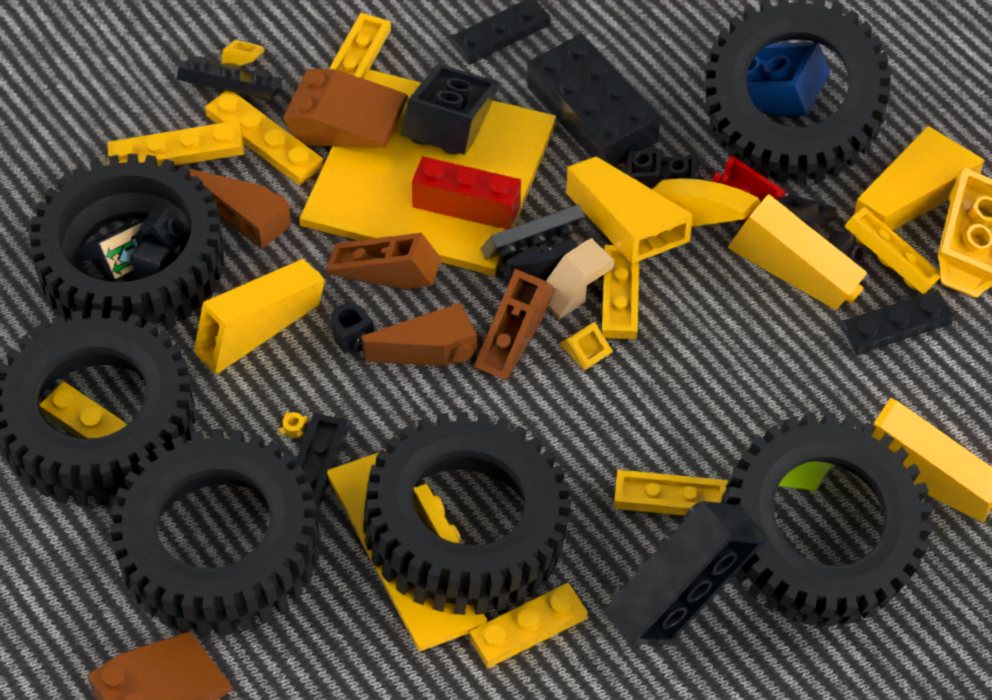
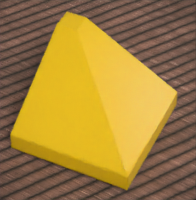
M234 40L223 49L221 65L224 63H234L241 66L253 62L264 53L265 48L260 45Z
M595 322L559 343L583 370L588 369L613 352Z

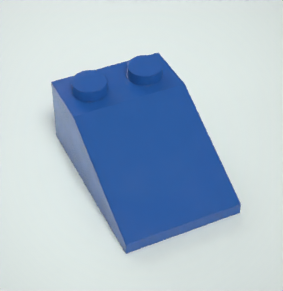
M773 43L764 47L756 55L749 67L746 83L751 101L758 110L775 116L799 117L808 115L830 74L819 43Z

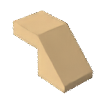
M592 238L564 255L546 280L555 288L547 309L558 320L586 302L587 285L614 267V259Z

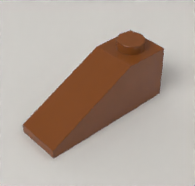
M193 169L190 171L191 179L195 176L199 177L203 182V189L208 187L212 193L213 202H216L219 217L260 249L266 247L291 226L290 205L281 194H274L262 185Z
M421 232L336 243L326 267V272L333 276L399 289L427 287L433 285L442 258Z
M515 269L474 364L475 368L503 380H508L545 315L555 291L551 284Z
M461 303L361 336L365 362L447 366L455 362H465L477 355V334Z

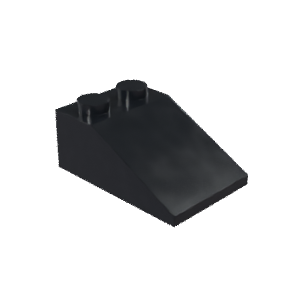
M437 64L408 99L401 136L411 138L417 144H430L440 147L449 154L465 155L478 135L499 89L500 82Z

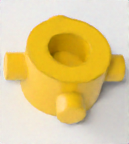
M286 412L283 415V427L279 429L280 434H285L293 439L303 438L305 435V424L309 422L308 417L295 412Z

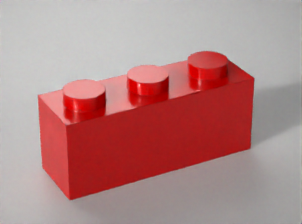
M422 156L412 180L413 208L508 230L513 227L521 205V179Z

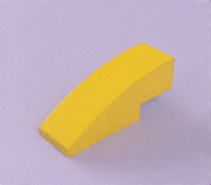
M698 179L662 180L652 189L689 211L693 215L692 227L744 220L761 203L758 197L740 189Z

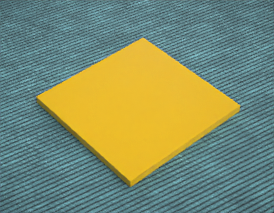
M369 69L364 76L365 80L406 93L408 99L421 84V82ZM493 100L472 146L465 155H454L445 152L440 147L430 144H417L411 138L401 136L407 107L406 102L386 148L332 146L299 218L300 226L357 241L422 232L442 258L441 263L496 276L502 260L498 256L485 260L480 248L491 235L506 229L413 208V177L421 157L424 156L521 179V205L512 227L514 228L556 125V116Z

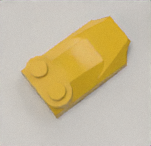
M963 167L958 173L954 187L949 192L950 206L938 251L942 285L977 298L984 291L992 287V179Z

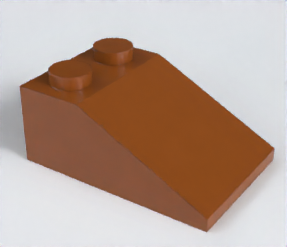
M307 69L283 119L292 135L307 146L386 148L408 100V96L406 93L336 69Z
M191 631L122 653L87 674L93 696L96 700H218L233 690L229 681Z

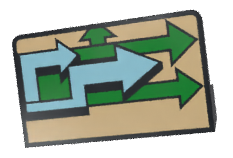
M144 220L120 227L76 249L75 251L80 263L99 257L111 282L132 273L131 254L134 248L138 246L135 235Z

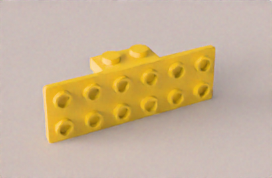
M378 453L327 471L328 480L370 560L372 558V550H367L365 544L366 533H363V520L369 473L372 465L376 463ZM427 483L414 487L412 492L413 505L423 524L437 536L450 542L461 544L457 528L453 524L449 525L444 516L445 510L439 496H433ZM371 560L419 651L466 635L469 631L487 623L484 614L475 615L474 605H466L465 615L454 614L455 604L445 603L444 611L441 612L433 609L435 599L427 597L423 605L414 602V589L411 588L405 595L401 594L396 590L398 577L388 583L382 576L383 565L376 567Z

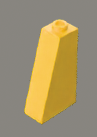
M927 126L857 199L854 215L866 207L894 231L949 200V192L954 187L958 173L963 167L981 174L984 159L930 126Z
M598 157L567 167L566 194L576 205H580L582 211L631 264L690 242L693 215L686 209Z
M769 194L748 217L728 246L734 253L836 311L845 300L852 304L864 289L859 283L867 272Z
M301 259L204 301L194 353L214 374L223 371L320 304L325 279L304 259Z
M890 398L873 424L876 429L872 437L880 441L884 434L887 433L894 439L888 447L893 453L901 447L905 449L909 455L903 462V465L908 468L916 463L921 473L915 479L914 484L917 485L925 482L929 491L927 495L984 523L988 514L992 511V467L900 402Z

